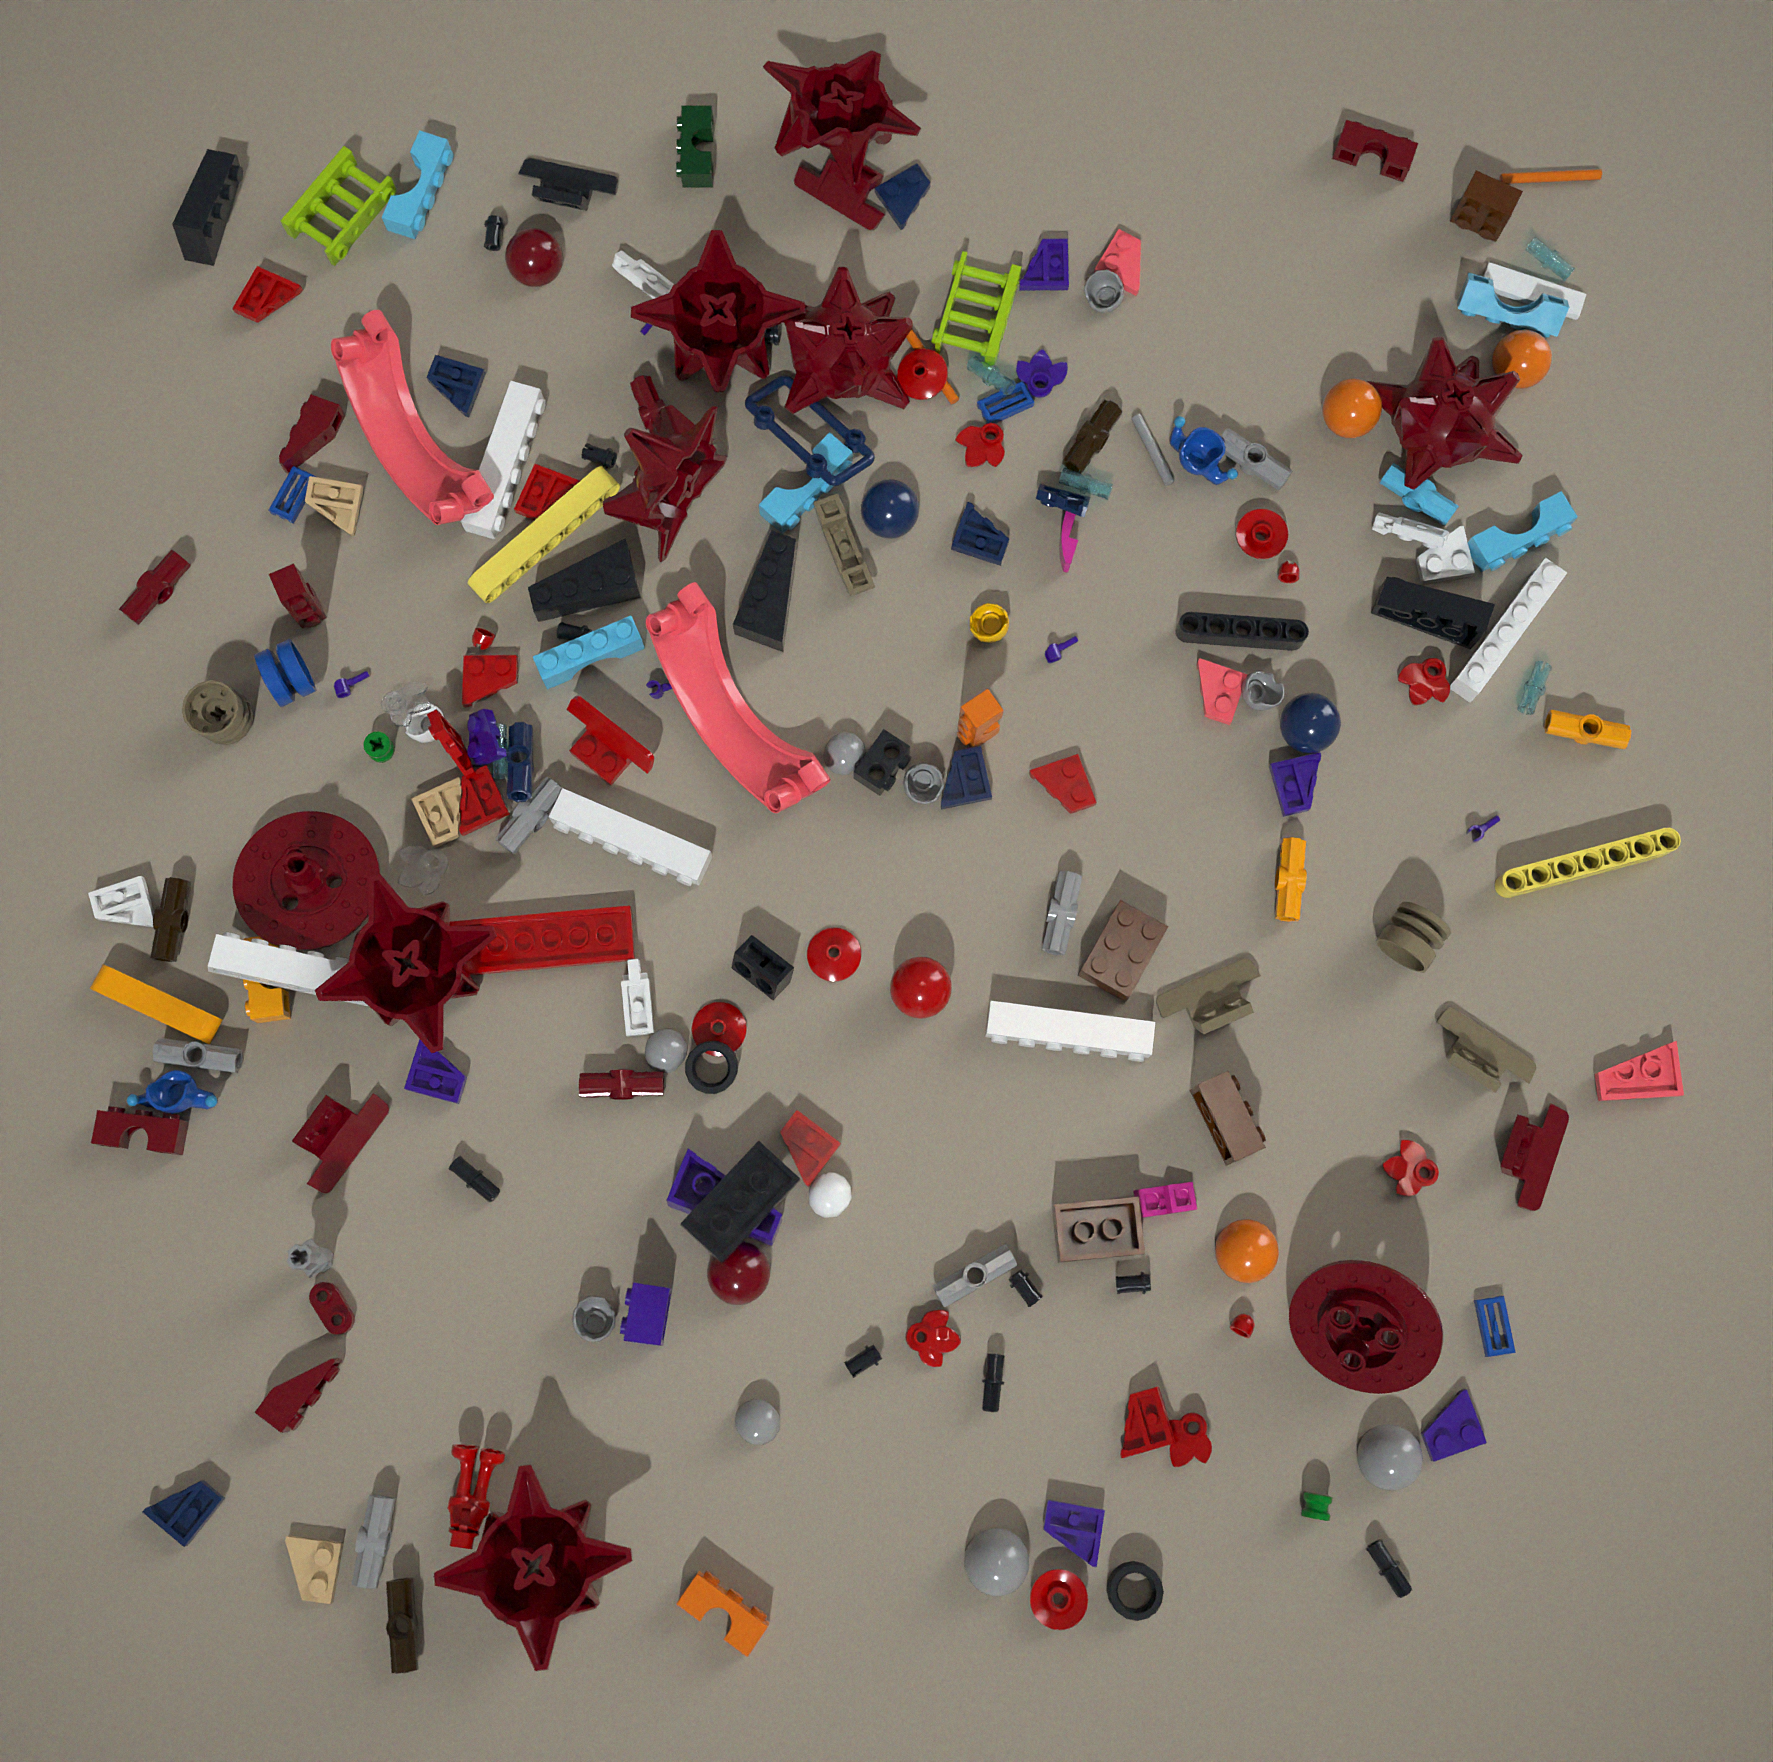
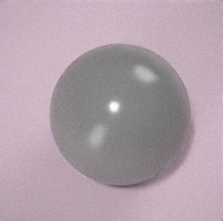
M1383 1424L1370 1429L1362 1437L1357 1450V1460L1363 1476L1371 1484L1384 1490L1393 1491L1406 1488L1417 1479L1423 1465V1454L1419 1442L1408 1430L1398 1425Z
M1001 1528L985 1530L975 1536L967 1547L965 1553L966 1574L975 1588L990 1596L1011 1594L1023 1584L1029 1571L1028 1551L1021 1539L1008 1530Z

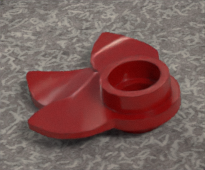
M988 423L981 428L969 426L962 430L955 439L957 443L967 447L965 463L968 467H978L986 461L992 466L997 467L1004 458L1005 450L1002 446L1004 433L997 424ZM992 434L995 436V439L989 440L986 436Z
M1428 658L1422 664L1410 663L1398 676V681L1410 685L1409 698L1413 705L1424 704L1432 696L1439 702L1444 703L1450 694V684L1445 678V664L1437 658ZM1428 668H1433L1436 671V675H1430Z
M1409 1140L1400 1141L1401 1156L1389 1158L1382 1164L1386 1174L1398 1181L1396 1193L1402 1196L1417 1194L1423 1186L1426 1187L1434 1184L1439 1176L1437 1165L1432 1160L1427 1159L1424 1148ZM1422 1167L1428 1171L1426 1178H1423L1419 1173Z
M929 1311L923 1316L920 1323L912 1324L906 1331L907 1345L912 1350L918 1351L921 1361L928 1366L941 1367L943 1363L942 1353L955 1350L961 1343L958 1334L951 1328L946 1327L949 1318L948 1311ZM918 1332L924 1334V1340L921 1343L917 1340Z
M1187 1413L1180 1420H1169L1176 1442L1170 1445L1172 1465L1174 1467L1184 1466L1194 1457L1202 1463H1207L1212 1453V1443L1206 1435L1207 1423L1205 1419L1198 1413ZM1192 1422L1198 1424V1430L1195 1433H1190L1188 1430V1425Z

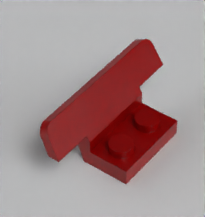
M575 696L571 699L566 710L586 725V732L569 750L574 757L610 785L618 779L631 762L647 774L653 768L654 756L647 748L581 696Z

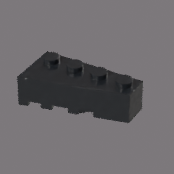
M207 149L172 225L184 260L211 266L215 264L239 182L243 178V168L240 166L236 154Z
M771 530L733 622L735 635L784 652L797 556V542L795 538Z
M626 538L528 587L533 612L538 622L641 598Z

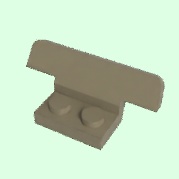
M1244 958L1160 994L1156 1005L1162 1018L1186 1008L1194 1028L1206 1034L1254 1013L1251 1003L1241 997L1237 986L1261 975L1250 959Z
M1448 1008L1441 1014L1436 1022L1458 1036L1446 1055L1449 1063L1494 1093L1502 1085L1499 1079L1506 1069L1530 1084L1536 1071V1064L1533 1060L1456 1009Z

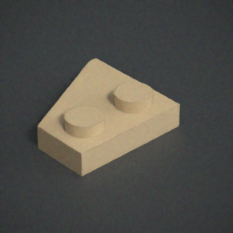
M309 476L305 497L306 504L349 535L355 536L363 486Z
M460 777L412 798L413 804L434 848L460 837V803L462 798V781Z
M286 1536L285 1542L301 1599L332 1604L335 1597L344 1543Z

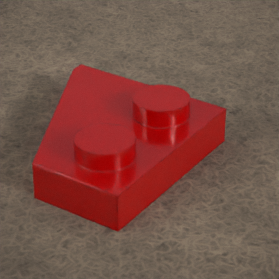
M256 266L232 309L236 314L259 323L301 294L303 289L301 285Z
M534 464L514 511L517 514L536 520L579 483L580 480Z
M463 655L462 705L464 708L472 706L473 702L481 698H489L497 694L501 689H507L518 684L517 655Z
M437 709L428 713L427 716L431 723L428 729L433 738L441 742L446 752L451 756L466 778L476 774L461 735Z
M1078 754L1029 771L1030 777L1036 779L1045 787L1046 791L1053 798L1059 800L1061 805L1070 814L1095 806L1097 803Z
M487 765L476 769V774L469 778L462 776L461 789L463 792L460 803L462 813L461 826H459L462 836L510 815Z
M798 1110L795 1111L780 1131L805 1185L809 1187L841 1143Z
M1154 1387L1130 1394L1129 1413L1125 1422L1124 1431L1126 1432L1123 1449H1121V1458L1175 1444V1438L1160 1388Z

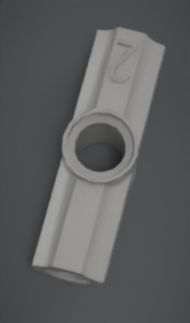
M1227 428L1221 435L1226 447L1225 455L1238 463L1244 473L1256 475L1278 491L1283 487L1293 470L1267 454V450L1263 445L1249 442L1230 428ZM1254 456L1259 462H1252L1248 457Z
M546 777L532 793V798L517 805L512 814L513 818L495 840L509 852L515 854L532 832L536 833L545 824L549 816L548 813L554 807L562 788L552 779Z
M1070 871L1059 872L1054 898L1051 899L1046 919L1048 924L1042 946V951L1049 954L1064 956L1067 950L1070 930L1074 926L1078 905L1076 903L1082 881V876Z
M158 1038L152 1052L154 1062L238 1073L243 1061L242 1049L202 1044L196 1041L186 1042ZM202 1049V1058L198 1062H194V1053Z
M312 1239L301 1245L295 1244L288 1250L289 1255L286 1261L292 1269L303 1270L309 1278L319 1272H326L333 1266V1253L328 1248L318 1247Z
M1004 1244L932 1287L945 1308L1018 1265L1011 1251ZM969 1269H980L983 1275L980 1283L973 1284L968 1280L967 1272Z
M369 1495L364 1524L360 1527L356 1539L355 1551L358 1554L351 1585L366 1589L378 1588L383 1559L386 1557L391 1543L392 1532L389 1529L396 1498Z

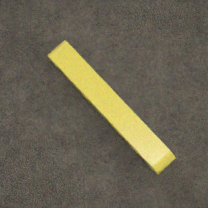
M602 466L595 468L474 572L468 580V585L485 603L494 601L603 506L602 502L605 499L616 495L620 489V484Z
M1662 828L1510 869L1499 876L1495 881V890L1501 897L1511 898L1653 860L1676 850L1680 846L1681 838L1675 829ZM1660 837L1667 841V848L1660 843ZM1634 844L1642 848V855L1635 851ZM1609 851L1616 854L1617 862L1609 857ZM1583 857L1590 860L1592 868L1584 865ZM1558 864L1565 867L1566 875L1559 873L1557 869ZM1532 871L1540 875L1541 882L1533 879ZM1506 878L1514 881L1515 889L1507 886Z

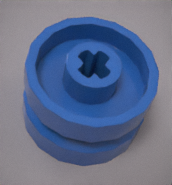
M290 638L276 644V653L279 660L269 649L254 655L261 677L280 707L295 701V693L292 686L302 697L317 691L301 654Z

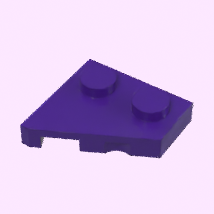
M1042 239L1035 256L1028 266L1027 272L1020 281L1019 290H1068V239Z
M481 709L470 714L467 723L469 731L467 753L473 767L479 768L506 757V749L499 748L497 742L501 734L496 726L493 710Z
M1320 752L1269 765L1283 817L1306 812L1311 809L1313 790L1317 781L1318 765L1321 761Z
M419 1039L404 1089L459 1104L467 1077L439 1051L431 1053Z
M1467 1389L1460 1390L1456 1394L1455 1399L1440 1411L1433 1423H1430L1421 1432L1429 1457L1433 1462L1487 1443Z
M1047 1499L1043 1530L1081 1557L1089 1565L1097 1567L1105 1510Z

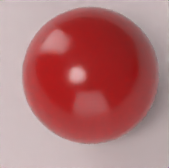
M928 957L910 958L901 963L892 975L890 982L891 998L895 1006L902 1013L912 1018L925 1019L935 1016L946 1007L951 997V978L944 966L934 959Z

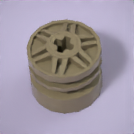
M208 680L198 683L188 691L183 700L182 714L185 723L192 731L216 744L229 745L236 743L247 735L252 726L253 711L251 704L243 695L220 681Z
M1403 901L1397 908V912L1391 917L1394 925L1385 926L1376 943L1382 952L1400 965L1410 970L1424 973L1436 957L1433 949L1443 947V941L1448 939L1451 930L1433 912L1418 904Z

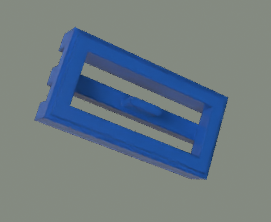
M1021 381L977 401V407L981 410L983 418L986 419V424H996L1033 407L1035 402L1025 383ZM1019 391L1023 392L1022 394L1017 395L1011 399H1007L989 409L986 408V406L995 403L1003 398H1006L1014 393H1017Z
M293 466L268 511L294 524L306 503L305 497L309 476H316ZM300 475L301 477L299 478L295 487L290 492L289 498L286 501L283 509L280 510L279 508L282 505L284 499L286 498L289 490L291 489L297 476Z
M1504 1296L1474 1300L1485 1357L1516 1353ZM1493 1303H1497L1506 1345V1348L1503 1349ZM1484 1305L1487 1308L1495 1350L1492 1349Z

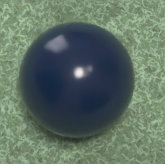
M886 479L873 484L866 491L861 503V515L866 527L875 535L882 538H898L908 533L914 527L919 515V503L914 491L907 484L894 479Z
M1305 693L1294 697L1284 707L1280 716V731L1286 743L1293 749L1303 753H1317L1327 749L1336 740L1340 732L1341 718L1337 707L1330 699L1316 693Z

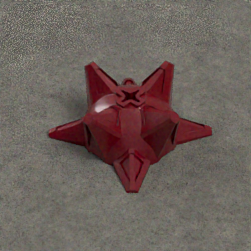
M873 50L846 64L835 63L830 67L817 68L816 66L804 68L773 61H767L763 66L791 94L775 144L776 152L783 157L803 147L809 149L820 145L830 149L848 186L859 184L870 142L874 140L878 144H887L891 141L892 134L918 136L921 127L893 106V102L890 100L884 84L879 80L881 54Z
M711 230L698 266L691 268L686 275L672 286L668 294L631 307V318L671 332L674 338L676 377L680 381H685L704 367L711 386L716 393L725 392L736 364L757 377L765 379L770 374L764 340L766 330L805 314V302L766 291L760 281L744 267L736 264L722 230Z
M838 267L822 303L815 307L805 304V314L783 322L786 326L792 363L796 371V376L784 408L794 414L826 397L832 399L861 398L866 395L901 409L906 408L910 400L891 370L890 363L913 328V321L909 317H889L896 299L892 293H883L861 304L848 268Z
M1435 337L1430 342L1414 380L1408 385L1367 381L1379 393L1382 408L1391 416V423L1399 437L1400 444L1406 450L1404 486L1415 490L1441 467L1451 468L1456 465L1473 462L1478 458L1519 464L1523 455L1495 427V417L1520 381L1519 375L1515 371L1479 378V359L1477 357L1469 356L1456 366L1444 338Z
M668 405L661 409L660 419L662 422L659 436L634 428H628L624 433V437L639 466L634 472L635 478H633L631 484L602 502L605 515L657 530L658 559L660 562L667 558L683 522L688 517L687 509L692 501L701 496L704 488L726 463L728 456L716 454L717 449L713 445L714 439L712 437L718 410L717 406L710 407L704 413L702 419L695 425L673 405Z
M381 874L369 877L368 922L354 937L349 962L315 989L318 1001H364L389 1026L394 1025L399 1020H404L431 1053L443 1050L444 1005L450 999L478 994L479 986L463 968V965L497 937L493 926H449L450 905L441 901L421 908L408 907ZM404 959H411V963H413L414 966H417L418 968H411V964H409L408 961H405Z
M523 1465L518 1467L507 1513L491 1511L486 1517L482 1538L477 1550L434 1572L435 1586L480 1597L483 1604L491 1611L495 1618L505 1624L516 1627L534 1670L542 1671L548 1670L560 1621L569 1615L596 1609L600 1601L591 1582L632 1562V1550L621 1545L586 1537L591 1503L583 1500L560 1510L552 1508L532 1465ZM543 1555V1558L540 1560V1564L538 1566L539 1568L535 1569V1571L533 1572L532 1570L534 1569L535 1564L537 1563L536 1559H540V1557Z

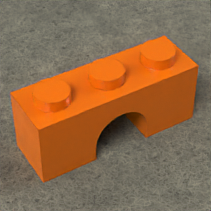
M986 689L960 708L957 736L965 746L969 745L971 748L978 747L999 733L1000 725L997 721L1002 718L1004 710L989 689Z
M699 1571L677 1602V1605L698 1621H701L706 1612L712 1608L726 1610L731 1617L732 1625L724 1640L748 1657L769 1626V1622L765 1620L767 1615L756 1606L750 1609L743 1604L744 1598L735 1590L730 1588L727 1592L719 1586L720 1580L709 1571H706L704 1574Z

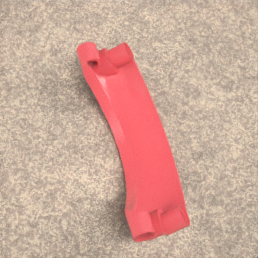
M372 310L366 313L361 321L365 329L354 330L352 336L334 338L331 341V352L358 422L387 473L405 496L435 525L461 521L466 514L476 513L493 500L494 495L479 470L469 469L457 464L433 441L420 420L410 396L403 370L398 337L382 311Z
M697 582L681 589L677 594L679 600L669 603L665 609L649 614L646 617V628L650 633L660 663L693 727L720 763L771 812L779 813L822 789L831 781L812 752L794 747L780 739L754 715L745 703L732 680L722 653L716 611Z

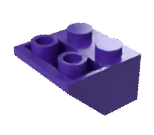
M633 1283L632 1288L627 1289L625 1305L629 1306L628 1316L622 1318L620 1334L624 1335L623 1341L663 1346L672 1288Z

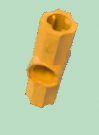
M1552 709L1548 711L1544 723L1546 734L1574 739L1579 744L1594 743L1623 750L1627 748L1632 731L1629 725L1601 720L1594 714L1581 716ZM1583 725L1588 726L1591 729L1592 734L1586 733L1583 729Z
M1283 838L1281 841L1280 864L1275 875V890H1277L1275 919L1291 922L1300 920L1301 897L1305 890L1307 872L1304 869L1306 841L1301 838Z

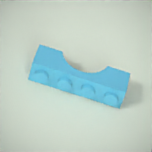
M420 130L410 151L415 166L421 170L419 182L407 193L391 195L381 217L387 231L412 239H416L418 232L423 230L427 211L432 209L436 190L442 186L445 169L451 165L453 160V151L450 148L448 139Z
M1469 272L1457 301L1458 309L1464 315L1475 317L1476 314L1486 317L1487 321L1499 324L1501 321L1510 323V326L1514 329L1525 330L1527 328L1535 330V332L1547 338L1550 335L1558 337L1569 310L1568 300L1544 293L1531 304L1521 307L1509 306L1496 296L1493 279Z
M830 432L812 450V455L821 454L827 461V470L833 475L839 474L853 464V452ZM812 478L805 486L798 489L788 490L775 487L759 504L760 515L780 533L784 534L788 529L792 530L799 523L800 516L805 511L809 512L814 508L813 502L817 501L823 493L827 494L834 486L827 484L822 478Z
M1560 491L1538 503L1531 512L1532 527L1528 532L1510 534L1494 525L1473 536L1469 540L1468 546L1471 557L1480 572L1489 568L1491 571H1494L1506 563L1504 560L1513 557L1515 560L1528 552L1527 549L1533 545L1536 548L1541 547L1550 541L1549 537L1555 534L1559 537L1572 529L1571 525L1578 516L1563 492Z
M628 616L533 656V659L548 690L571 680L579 670L591 663L606 658L621 659L643 650L645 647L632 616Z

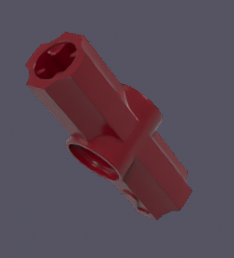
M641 375L630 383L631 390L639 406L638 411L645 429L649 430V433L659 436L662 422L660 419L661 409L665 407L663 399L659 398L651 376Z
M171 550L154 570H148L140 576L136 585L137 589L119 610L139 625L157 604H163L171 597L174 590L173 586L191 565L178 553Z
M618 1069L610 1070L609 1073H580L579 1096L581 1098L609 1097V1099L613 1100L664 1096V1072H634V1070Z

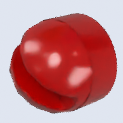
M1285 561L1281 564L1278 571V579L1281 582L1295 583L1299 580L1300 570L1295 562L1289 564L1288 561Z
M475 628L472 635V643L475 647L480 644V650H486L492 645L495 635L483 628Z
M1240 1314L1233 1319L1230 1329L1242 1337L1250 1338L1255 1324L1252 1317L1247 1314Z

